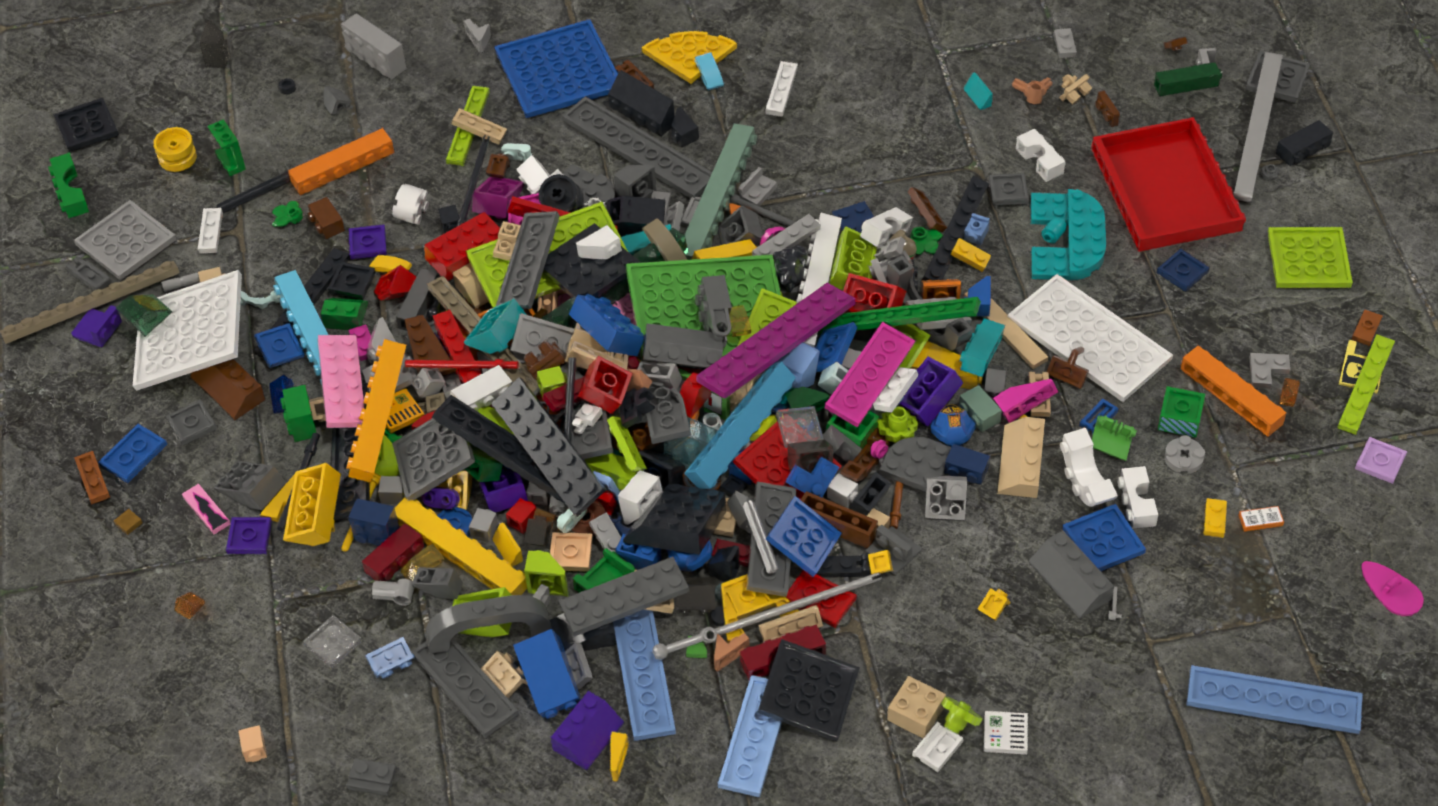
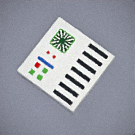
M985 711L984 752L1027 754L1028 713Z

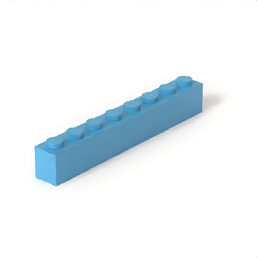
M782 361L772 364L764 371L684 474L696 487L711 489L716 485L718 477L727 471L728 464L739 455V450L750 441V436L760 428V423L771 414V409L782 400L781 396L792 387V382L796 377Z

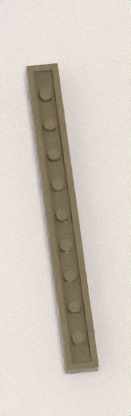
M174 261L164 262L154 269H146L142 274L129 276L122 282L112 283L109 287L102 290H94L90 295L77 297L70 303L60 304L50 311H42L38 316L25 318L15 325H8L3 330H0L5 344L177 275L180 273Z
M444 276L428 283V290L446 310H451L457 323L469 335L481 318ZM508 348L502 352L496 351L492 354L484 352L491 361H495V359L518 361ZM520 362L518 369L503 370L512 383L520 377L532 392L539 388L537 381Z

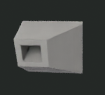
M941 476L927 478L925 518L965 520L967 477Z

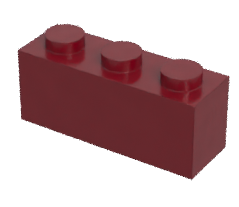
M404 523L362 561L365 573L375 581L390 580L400 568L407 565L413 556L422 551L424 548L422 535Z

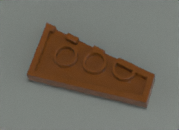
M423 315L405 319L414 360H451ZM416 368L418 374L422 368ZM438 368L442 376L456 373V368Z

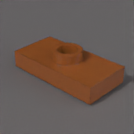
M1364 309L1352 340L1370 346L1383 315Z

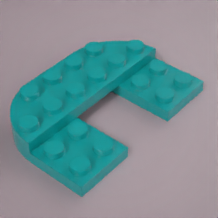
M1068 189L1067 194L1031 193V224L1047 225L1053 218H1062L1068 225L1069 248L1032 247L1031 279L1050 280L1058 274L1065 280H1080L1091 276V272L1096 269L1099 270L1103 264L1106 251L1105 213L1101 204L1091 195L1078 189Z

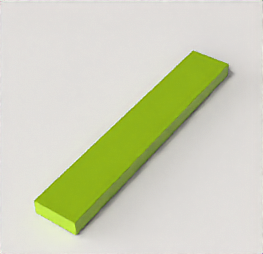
M472 86L464 110L481 117L490 93L489 88ZM457 127L446 158L447 164L464 166L475 134Z

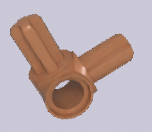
M1047 77L1041 82L1032 81L1028 84L1016 78L1012 83V87L1024 92V96L1027 97L1029 103L1039 104L1053 82Z

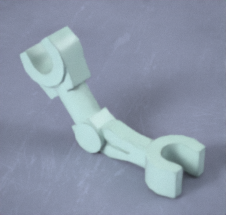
M274 290L266 298L248 297L245 292L241 291L240 305L244 306L248 303L264 309L272 302L279 303L281 297L280 295L276 296Z

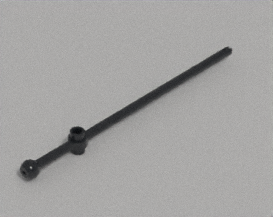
M486 135L483 136L457 226L466 221L490 141L489 136L487 142H484ZM436 298L432 308H429L427 311V317L431 321H434V315L441 313L439 310L441 303Z

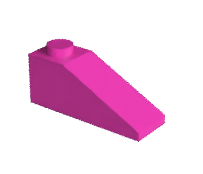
M1047 379L1010 387L993 399L1002 410L1003 416L1011 423L1058 393V390L1053 380Z

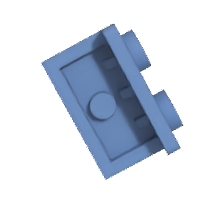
M404 637L365 656L375 677L381 676L382 679L392 675V670L398 667L402 670L412 665L411 661L415 658Z

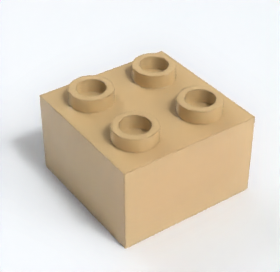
M908 676L888 707L887 720L924 739L945 708L941 703L946 694Z

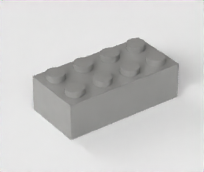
M357 13L341 24L345 48L349 52L354 53L360 60H364L372 68L377 69L382 75H386L391 80L406 69L403 47L400 42Z

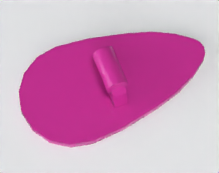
M1370 561L1362 563L1361 569L1366 583L1378 600L1389 611L1400 616H1412L1419 612L1423 606L1424 598L1416 585L1386 566Z

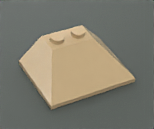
M576 323L566 350L565 361L567 363L569 357L576 358V368L588 369L589 365L599 355L627 370L628 355L608 352L586 330Z

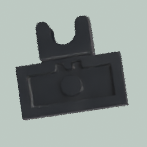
M646 387L639 390L633 388L625 393L620 405L621 425L625 429L642 421L641 413L645 415L655 409V406L650 403L654 395Z

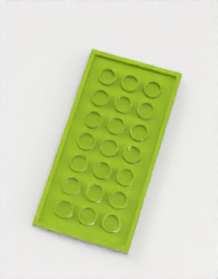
M599 202L559 217L549 253L594 223L600 228L608 226L620 238L621 246L625 250L627 248L603 202ZM498 239L466 251L467 257L492 308L496 307L510 262L509 260L493 257V251ZM543 272L535 299L562 288Z

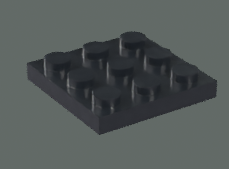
M103 97L53 114L69 152L119 135Z

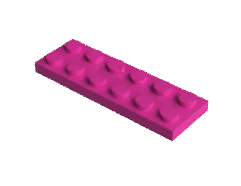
M882 322L824 408L858 428L873 406V403L914 346L915 340Z

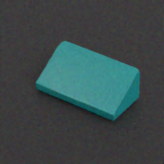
M975 72L972 73L964 86V91L980 110L991 107L993 93Z

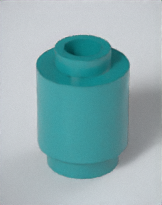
M1060 217L1051 219L1041 232L1043 239L1049 243H1056L1066 231V222Z

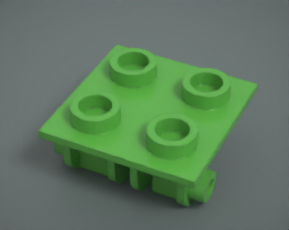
M1106 415L1104 417L1098 416L1091 439L1094 444L1093 448L1126 461L1132 437H1135L1137 430L1133 426H1123V422L1118 424V420L1114 421Z

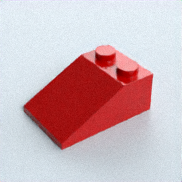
M851 273L848 274L843 292L855 298V305L846 310L849 313L902 306L906 295V290L896 285Z

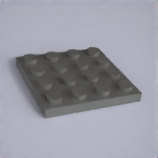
M433 418L392 443L405 497L408 501L415 500L475 463L470 442L456 435L444 425L439 424Z

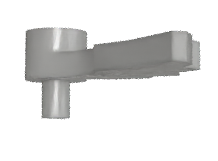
M1114 586L1112 611L1108 612V620H1116V618L1122 617V614H1116V586Z

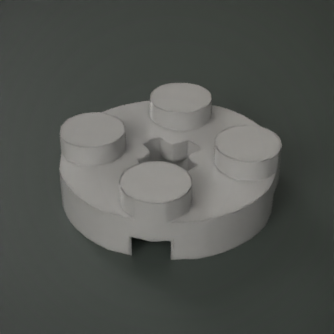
M1183 435L1167 444L1165 462L1173 471L1193 473L1199 470L1203 464L1205 450L1197 441L1189 436ZM1181 453L1188 454V458L1186 456L1181 457Z

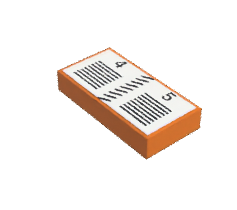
M1279 506L1239 511L1238 516L1244 532L1284 525Z

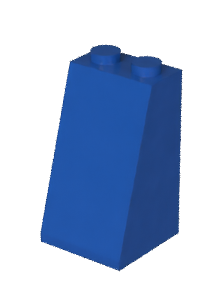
M550 629L513 645L539 715L543 718H552L560 710L575 708L581 697L561 638Z

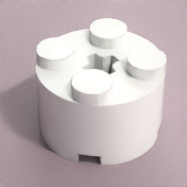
M403 184L395 198L398 201L397 206L393 205V217L419 225L422 219L421 213L423 211L426 212L429 202L426 201L428 191L409 184Z

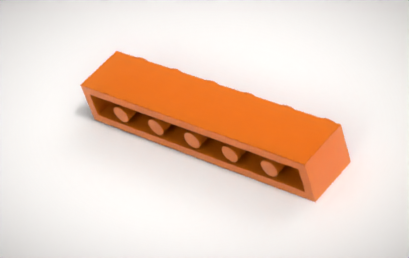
M379 129L288 170L291 183L300 195L305 194L393 154V143L384 129Z
M1197 346L1183 357L1181 364L1183 372L1269 437L1284 424L1287 412L1283 408L1269 400L1266 395H1263L1250 383L1244 381L1237 373L1231 371L1221 361L1210 355L1208 351Z

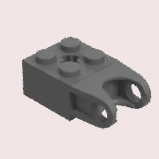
M725 275L702 277L701 283L698 285V294L695 295V304L700 309L698 312L699 321L703 323L704 331L713 332L717 337H723L724 349L727 344V336L731 332L729 315L732 309Z

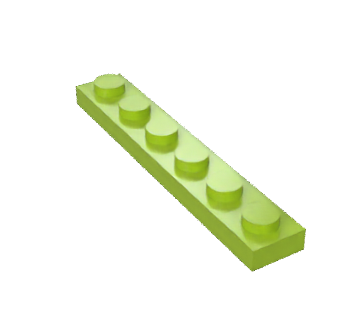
M1376 334L1340 419L1338 429L1357 434L1395 340Z

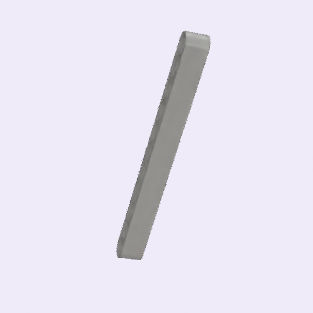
M1265 52L1233 195L1235 199L1251 203L1282 54Z

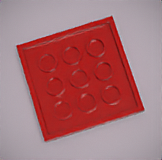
M786 414L733 460V463L755 484L763 482L791 488L795 487L785 481L795 465L812 473L820 457H823L839 467L836 473L842 468L833 457L828 459L824 449ZM796 488V497L801 500L805 493Z

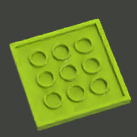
M1342 227L1268 228L1267 233L1276 288L1352 287L1353 282Z

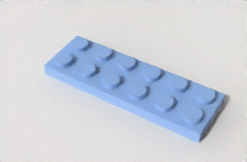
M752 675L750 677L720 775L718 788L760 797L782 724L781 721L757 713L768 680L766 678Z

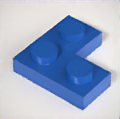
M820 457L812 473L795 465L785 482L804 493L807 491L823 497L839 467Z

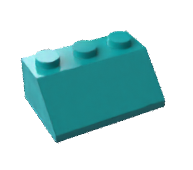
M515 298L491 308L481 318L464 343L467 346L489 354L496 351L502 352L508 347L507 343L514 337L519 315L521 313L527 314Z

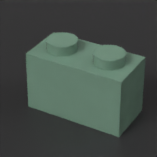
M979 385L960 395L959 407L966 410L969 417L976 423L975 427H978L981 432L1001 422L1002 410Z

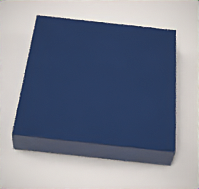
M1180 248L1157 268V273L1186 292L1204 277L1210 268Z

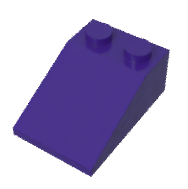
M504 464L502 465L499 481L479 482L487 507L493 512H500L513 507L520 498L528 501L520 475L507 468Z

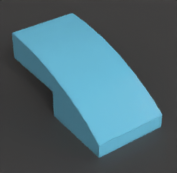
M711 52L696 56L695 63L701 72V79L707 90L724 86L720 71Z

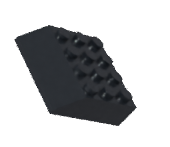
M668 484L662 489L661 494L645 513L635 521L623 538V542L700 555L726 514L725 492L681 486L679 484Z

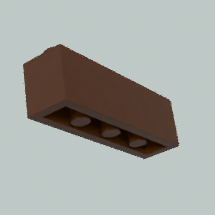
M807 491L803 495L801 501L842 533L840 535L841 538L865 548H869L876 538L877 520Z

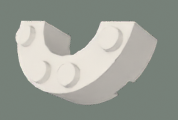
M1086 428L1064 434L1060 448L1066 465L1064 469L1065 475L1072 482L1074 495L1079 496L1087 506L1092 507L1114 500L1118 495L1110 479L1105 480L1100 475L1093 456L1094 444Z

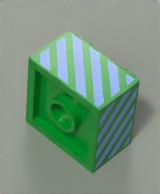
M1167 386L1158 430L1196 438L1205 394Z

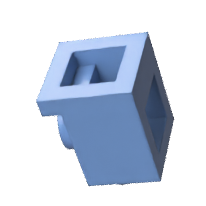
M972 213L971 219L964 230V240L981 246L989 231L990 218Z

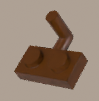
M1079 346L1073 349L1068 361L1054 355L1047 370L1049 375L1080 389L1083 388L1089 370L1075 364L1078 355L1084 353V348Z

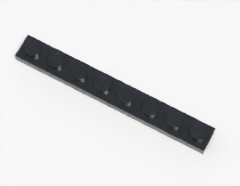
M974 175L972 176L922 278L923 281L943 280L954 257L950 254L957 240L963 238L964 230L971 219L972 213L975 214L989 185L988 182Z
M333 248L304 285L313 305L329 287L340 262L347 263L350 260L349 253ZM287 309L271 329L290 323L293 329L294 323L293 321L289 322L286 314ZM257 345V347L254 349L255 354L263 357L259 349V346Z

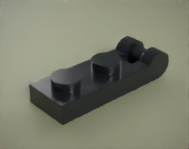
M868 553L861 556H827L817 575L823 578L866 577L872 575Z

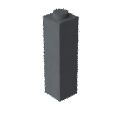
M420 269L396 316L399 329L407 331L405 319L419 315L425 316L434 298V295L428 290L427 284L438 278V272Z

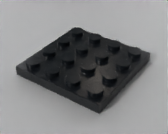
M595 223L550 252L543 272L574 300L577 295L586 296V294L597 298L627 277L626 264L640 263L622 246V251L608 259L580 258L576 243L601 229Z
M781 639L757 713L837 742L860 667Z

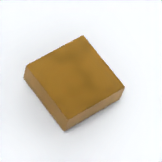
M130 509L114 520L115 525L126 535L143 523Z

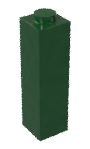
M1216 62L1156 72L1154 87L1159 97L1219 87L1222 71L1218 69Z

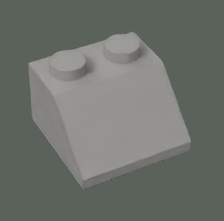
M383 317L379 318L374 325L368 344L366 356L371 364L374 361H378L379 357L375 356L378 345L382 346L384 339L396 342Z

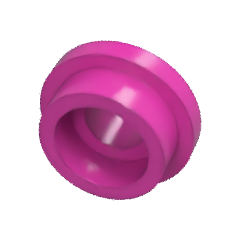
M884 440L875 441L871 446V456L881 459L888 451V445H886Z

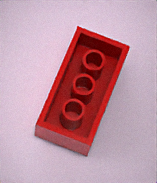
M483 212L424 245L425 260L441 276H444L449 281L454 278L453 272L470 263L466 251L497 240L500 227Z

